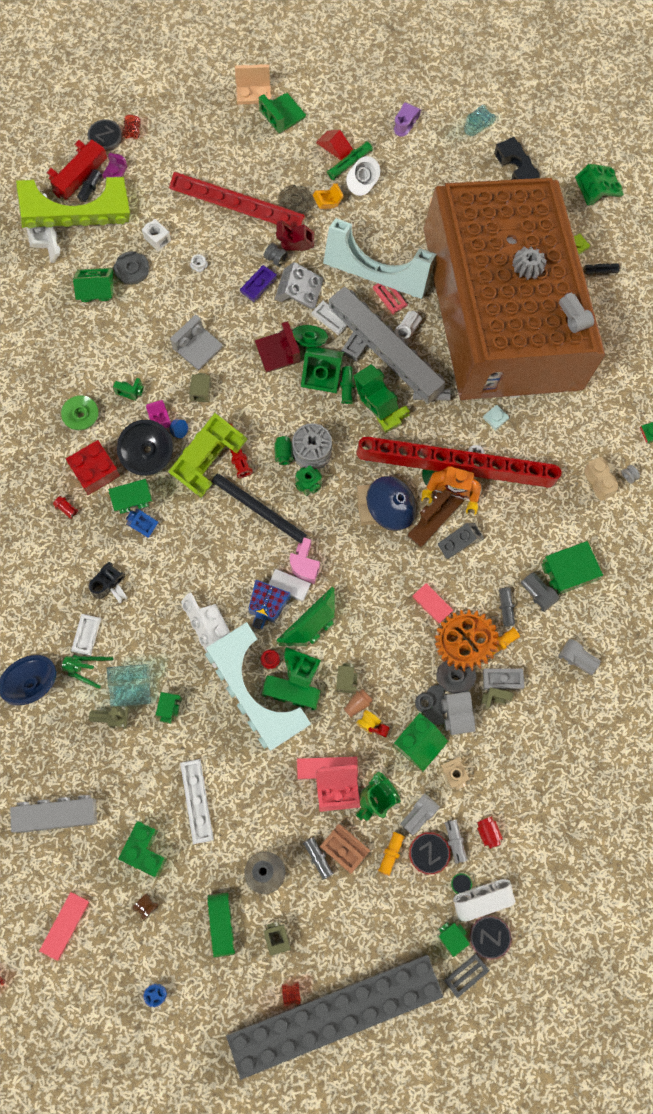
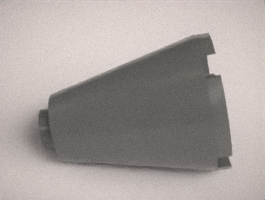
M272 852L256 853L246 863L244 870L246 883L253 891L260 894H269L276 891L285 879L284 863ZM262 867L267 869L265 876L259 874Z

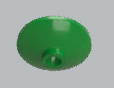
M301 325L292 331L296 343L306 347L321 346L328 339V335L323 329L313 325Z

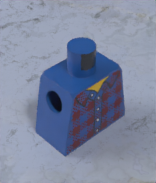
M255 580L249 605V614L255 615L252 626L262 630L266 620L275 623L290 599V592Z

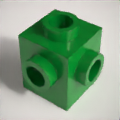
M311 465L306 468L302 467L296 472L295 486L300 493L303 492L306 496L311 493L314 494L322 486V475L318 469H313Z

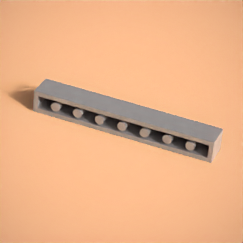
M344 286L329 298V309L427 404L444 391V378L440 374H436L429 363L423 362L419 358L418 353L413 349L411 350L404 339L398 338L394 334L393 329L388 325L386 326L376 313L373 314L369 310L368 305L365 302H361L352 290L349 291Z

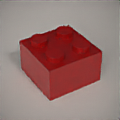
M99 440L65 458L87 495L92 494L120 477L117 468Z

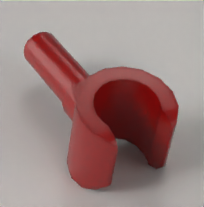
M379 724L378 728L370 727L368 731L387 738L390 727Z

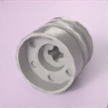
M315 423L301 426L294 433L292 439L293 458L296 464L301 468H306L309 465L313 469L319 470L324 468L329 463L332 454L330 433L326 428Z

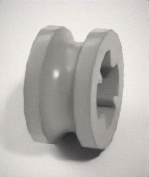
M628 465L627 469L621 471L623 477L630 484L640 478L638 470L633 465Z

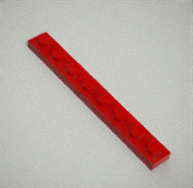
M173 172L169 185L170 190L275 225L276 222L283 220L290 227L295 228L302 225L305 218L304 214L177 172Z

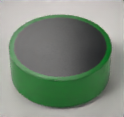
M456 874L451 880V888L456 894L471 890L472 881L466 874Z

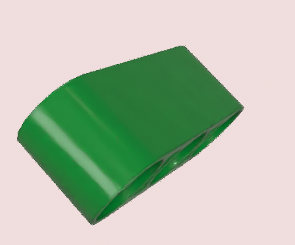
M267 675L261 695L263 697H274V700L281 702H292V705L303 708L304 706L310 707L311 710L316 711L321 690L310 686L305 688L289 682V680Z
M229 892L207 895L214 958L235 955L233 927H231V908L228 899Z

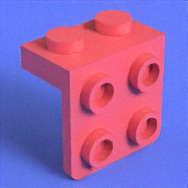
M345 764L337 767L325 766L316 769L319 812L360 808L356 765Z

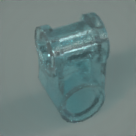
M484 104L467 116L464 132L469 136L477 135L494 123L496 115L491 114Z

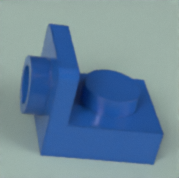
M139 509L132 510L126 518V525L147 538L150 537L158 524V521Z

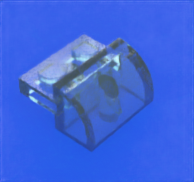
M148 664L107 667L110 707L151 704V677Z

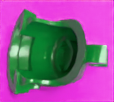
M377 772L374 774L369 785L360 794L361 808L355 814L360 821L363 818L365 821H368L371 816L385 818L387 810L401 802L397 790L383 773Z

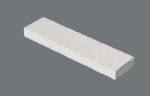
M201 760L182 762L180 765L193 844L213 841Z

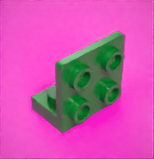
M287 92L274 100L268 99L265 94L258 97L259 111L278 134L306 118V114Z
M588 164L575 176L587 206L594 205L603 195L622 197L624 195L622 186L618 182L612 167Z

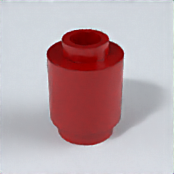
M491 816L478 821L477 830L484 847L489 846V849L501 845L500 840L503 837L496 820L493 821Z

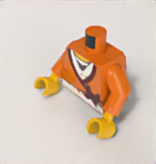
M446 467L444 470L432 474L427 484V489L422 491L421 501L428 497V504H430L433 499V491L442 493L447 489L452 493L451 496L470 500L466 508L467 514L469 509L475 511L474 515L477 514V502L480 497L481 485L474 479V473L454 467Z

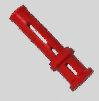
M241 448L237 453L230 449L232 454L231 462L237 470V478L241 479L250 476L253 470L249 468L247 455L242 452Z

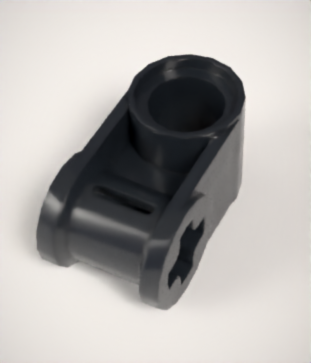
M106 563L100 572L89 582L91 594L96 599L106 597L111 591L110 589L116 587L124 579L125 574L115 569L113 563ZM102 585L103 589L101 591H94L96 586Z

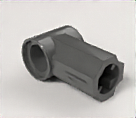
M534 572L530 573L520 583L533 597L534 603L541 607L540 610L543 612L559 600L558 594L551 587H547Z

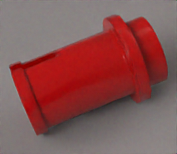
M59 496L53 502L55 509L62 511L69 519H72V516L74 517L78 512V509L66 501V497Z

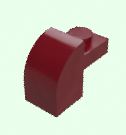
M283 220L276 222V238L281 241V249L286 251H306L314 248V232L305 224L292 228Z

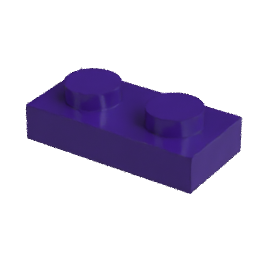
M262 265L240 288V293L252 302H255L277 279V274Z

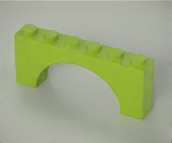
M106 177L103 193L96 200L79 206H67L49 200L41 194L34 180H16L22 228H51L53 226L70 227L98 224L121 225L129 222L130 210L124 177Z

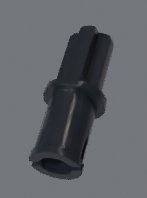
M93 169L88 179L83 182V187L77 195L81 202L88 200L92 191L96 190L95 186L102 177V174L96 169Z

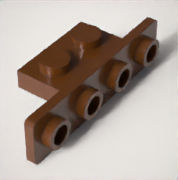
M447 489L442 493L438 492L432 499L433 503L430 506L426 505L420 512V521L408 533V538L419 547H423L466 499L451 496L452 493Z

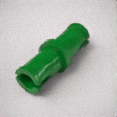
M344 366L342 367V382L340 383V388L342 389L341 403L352 404L353 389L355 387L353 367Z

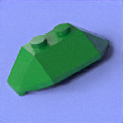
M331 587L276 639L279 646H308L310 643L314 645L321 637L319 634L323 630L327 632L335 624L333 622L335 619V589Z

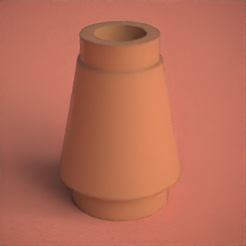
M363 689L357 690L344 710L352 718L369 707L373 699Z

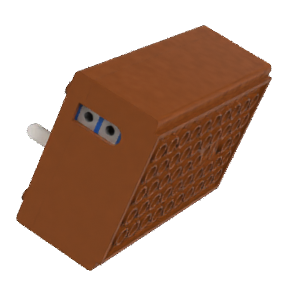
M552 178L445 183V186L435 187L423 230L428 251L436 254L432 272L460 400L508 396L515 398L521 395L584 390L606 354L559 181L552 180ZM532 246L533 250L539 249V253H544L546 265L543 273L540 276L538 275L535 280L531 277L527 280L525 276L520 277V273L514 272L515 267L512 265L515 254L518 250L521 251L523 247L528 249ZM566 294H575L584 310H589L592 313L594 325L573 333L568 326V317L559 305L560 299Z

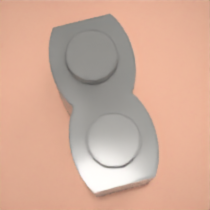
M470 692L444 694L441 704L443 711L447 712V719H444L446 731H449L451 735L475 732Z

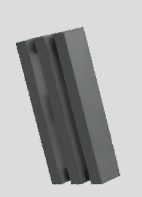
M475 953L445 978L444 982L456 998H459L490 970ZM475 960L478 962L453 984L450 982ZM479 967H482L483 970L459 991L455 989Z

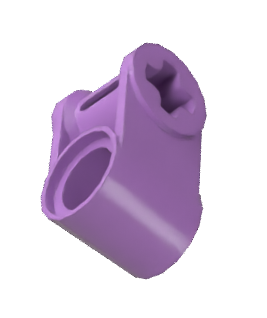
M406 102L402 105L395 117L396 125L394 132L397 136L403 137L409 133L416 123L415 120L419 119L421 109Z

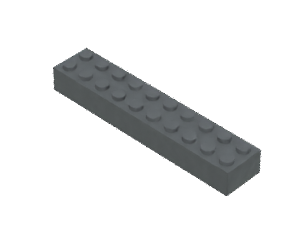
M424 954L232 1031L226 1037L240 1080L444 997L427 954Z

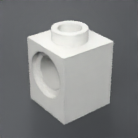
M156 219L147 223L142 229L144 239L157 251L161 250L171 241L169 231Z

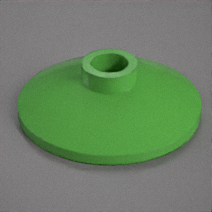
M74 396L64 403L61 409V418L70 429L85 430L96 422L98 407L87 396ZM84 413V416L79 418L78 414Z

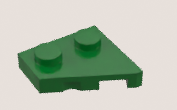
M286 647L283 655L289 682L309 688L321 660Z

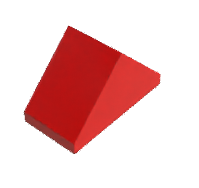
M340 129L326 131L316 141V144L339 160L344 159L353 150Z

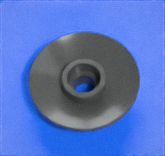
M448 660L440 664L437 669L436 678L444 690L451 693L466 692L475 684L476 672L475 670L471 671L470 666L464 672L462 666L458 670H455L454 664L449 667L447 664Z

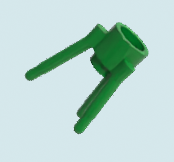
M66 656L63 660L62 670L68 672V676L75 677L100 689V685L76 672L79 673L81 668L94 669L93 665L84 664L82 661H113L114 658Z

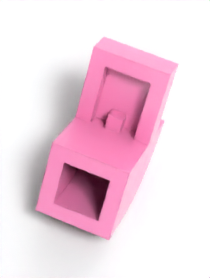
M304 538L302 543H298L296 554H290V567L297 578L315 584L320 562L307 558L311 547V540Z

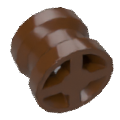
M146 893L132 909L135 912H139L144 921L159 905L156 902H152L150 895Z

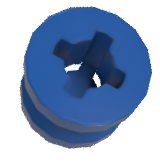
M161 984L150 985L144 992L145 1003L150 1007L160 1006L166 999V989Z

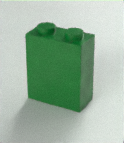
M588 541L547 555L541 564L543 572L550 577V587L558 595L593 583L603 577V573Z

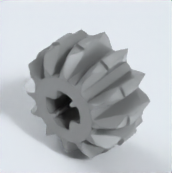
M532 246L528 249L523 247L521 251L518 250L512 265L515 267L514 272L520 273V277L525 276L527 280L530 277L535 280L544 271L546 265L544 253H539V249L533 250Z

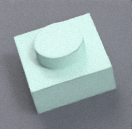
M496 405L483 416V419L496 431L509 420V416Z

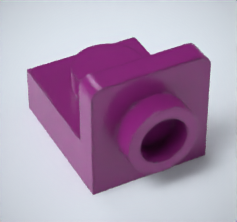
M109 153V163L102 175L103 178L123 177L127 169L125 158L120 154Z

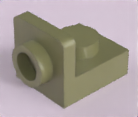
M490 687L487 692L483 693L481 703L485 704L484 709L486 710L490 708L492 699H494L496 704L506 705V703L512 701L513 693Z

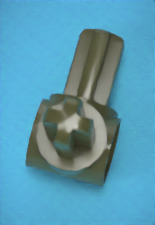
M112 706L108 711L91 710L89 721L107 723L110 728L117 726L127 729L129 708Z

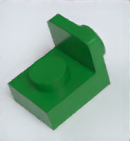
M136 378L133 386L128 382L123 381L121 383L115 381L113 389L116 395L136 401L137 397L142 395L144 386L141 379Z

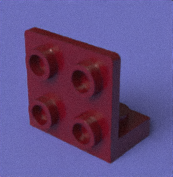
M288 321L281 323L282 330L279 333L255 340V345L266 373L300 362V351Z

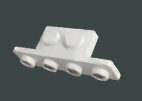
M27 228L30 247L48 248L50 261L54 263L60 255V247L57 246L56 242L57 233L54 231V228Z
M188 593L181 601L182 608L187 613L191 626L195 629L199 642L207 653L206 647L226 636L230 631L216 604L200 609L192 593ZM213 662V663H212L213 667H214V668H217V666H216L215 663Z

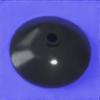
M145 419L132 422L124 428L117 441V455L121 464L128 471L140 476H150L162 471L170 462L173 454V441L169 432L161 424L152 420ZM149 446L151 450L146 453L145 448Z

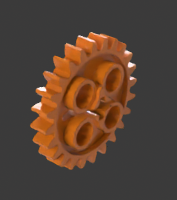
M468 609L467 614L460 610V615L457 616L453 612L452 619L446 616L447 623L440 622L443 629L437 628V633L440 635L435 636V640L438 641L435 643V646L439 649L437 651L438 655H442V661L448 660L447 664L449 667L454 664L455 670H458L462 666L465 672L467 667L470 666L471 671H474L475 665L481 669L482 662L488 664L487 658H494L492 652L498 651L495 645H499V640L496 639L499 635L495 631L496 625H491V618L486 620L485 614L479 617L477 610L473 615L470 609ZM467 625H472V626H473V627H472L471 629H469V630H465V629H464V627L467 626ZM456 628H458L461 631L466 640H463L462 635L457 630H455ZM450 637L458 638L454 642L448 641ZM478 639H485L483 643L479 644L476 642ZM463 651H470L466 656L461 655Z

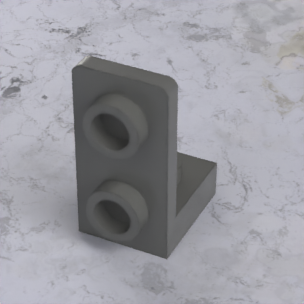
M466 523L440 541L438 546L445 558L449 559L470 544L479 543L485 538L475 523Z

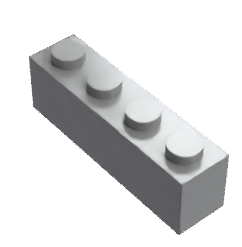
M90 795L78 796V800H70V797L58 798V802L50 803V800H38L35 805H29V802H19L17 807H10L11 833L97 824L96 799L91 798Z

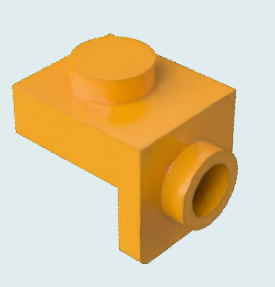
M334 183L330 190H316L313 194L319 209L338 207L344 197L337 183Z

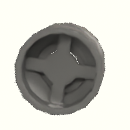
M273 242L268 245L264 252V258L268 261L272 260L274 265L278 267L281 266L279 264L280 259L285 261L288 257V252L284 249H279L278 245Z

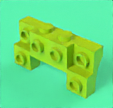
M214 413L201 431L195 435L190 445L183 450L182 455L168 472L202 498L213 484L203 476L205 471L225 446L237 453L248 439Z

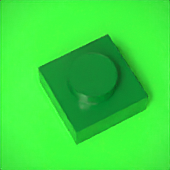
M653 422L641 425L640 430L646 444L653 442Z

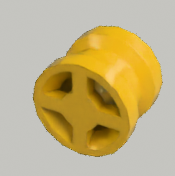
M365 710L363 717L358 719L356 724L372 735L368 729L379 725L381 720L370 711Z

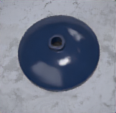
M383 476L376 479L369 486L366 496L367 507L373 519L380 526L391 531H400L413 523L417 512L416 500L410 488L403 481L392 476Z
M30 655L15 661L0 677L1 698L6 703L15 706L31 704L41 699L48 693L56 680L55 665L49 658L42 655Z

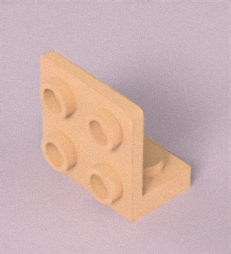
M268 64L235 66L237 105L259 104L258 97L263 94L268 99H271Z

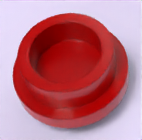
M270 649L262 653L260 661L264 668L274 669L280 663V656L275 650Z

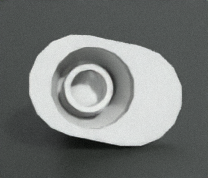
M365 156L353 165L346 178L347 186L352 193L362 196L370 191L380 176L378 162L372 157Z

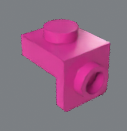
M163 400L146 405L150 420L158 422L165 428L170 427L171 421Z

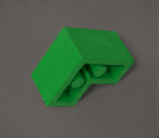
M370 364L353 375L360 400L377 418L382 420L399 409L397 404L398 397L393 391L390 392L387 389L383 380L384 374L379 368L376 369Z
M137 821L118 860L158 878L167 861V858L149 850L158 830Z

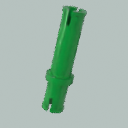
M365 141L357 149L351 150L348 156L327 170V175L332 180H335L336 177L350 168L360 158L373 150L372 145Z

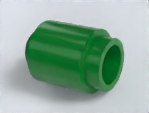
M277 437L274 443L275 462L279 463V465H289L293 461V443L290 441V437Z

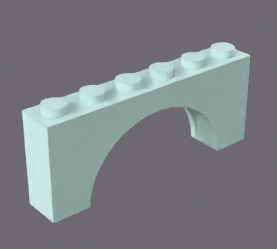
M335 218L329 227L323 263L422 299L428 290L436 254L419 248L414 258L408 263L402 265L379 263L364 254L358 247L353 237L352 224Z
M246 622L206 647L207 653H205V656L210 664L214 662L218 669L215 672L220 680L225 679L229 685L226 689L232 698L236 697L239 701L237 707L242 715L246 713L250 720L247 723L252 731L255 732L257 730L261 736L258 740L264 749L268 747L271 751L311 725L301 707L288 712H274L259 705L248 693L242 678V661L247 649L257 640V637Z

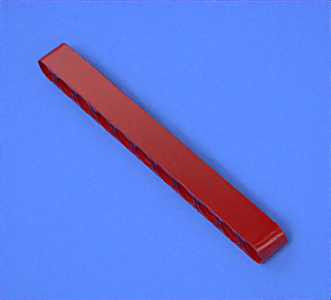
M368 436L362 437L359 440L356 450L358 458L365 461L432 471H442L446 467H454L472 472L474 477L547 488L553 487L562 474L560 467L554 464Z

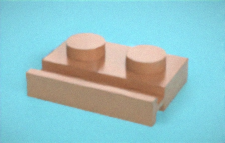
M341 824L336 826L320 846L350 874L353 873L370 852L365 845Z

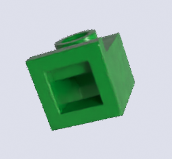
M160 693L155 714L157 718H160V722L171 724L174 716H178L180 705H177V702H182L180 695Z

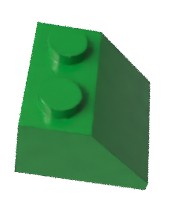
M113 268L78 269L73 277L75 299L81 300V302H90L92 299H99V301L110 300L113 297Z
M307 347L301 387L337 393L344 352Z
M146 479L108 489L113 509L120 514L131 512L130 508L137 506L138 509L147 508L150 506L149 503L153 502Z
M419 712L392 746L424 772L449 741L432 722Z

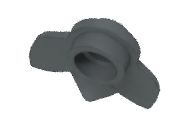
M440 685L431 686L426 693L418 695L415 700L416 709L424 713L425 717L436 725L444 723L442 714L447 713L442 709L441 699H444V689ZM422 700L428 701L427 707L422 706Z

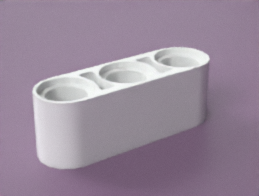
M501 879L459 893L454 896L453 902L458 919L460 921H470L512 906L515 903V898L510 881Z

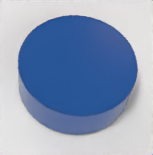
M181 419L173 420L170 425L171 435L176 438L185 437L188 432L187 422Z

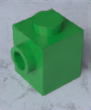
M446 922L438 928L440 933L436 936L451 957L454 958L470 945L465 938L467 933L460 924L456 925L455 923L449 924Z

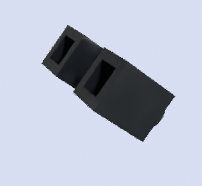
M515 137L496 144L494 155L501 166L513 164L519 168L513 171L511 180L540 178L538 169L534 168L530 157L525 154L521 143Z

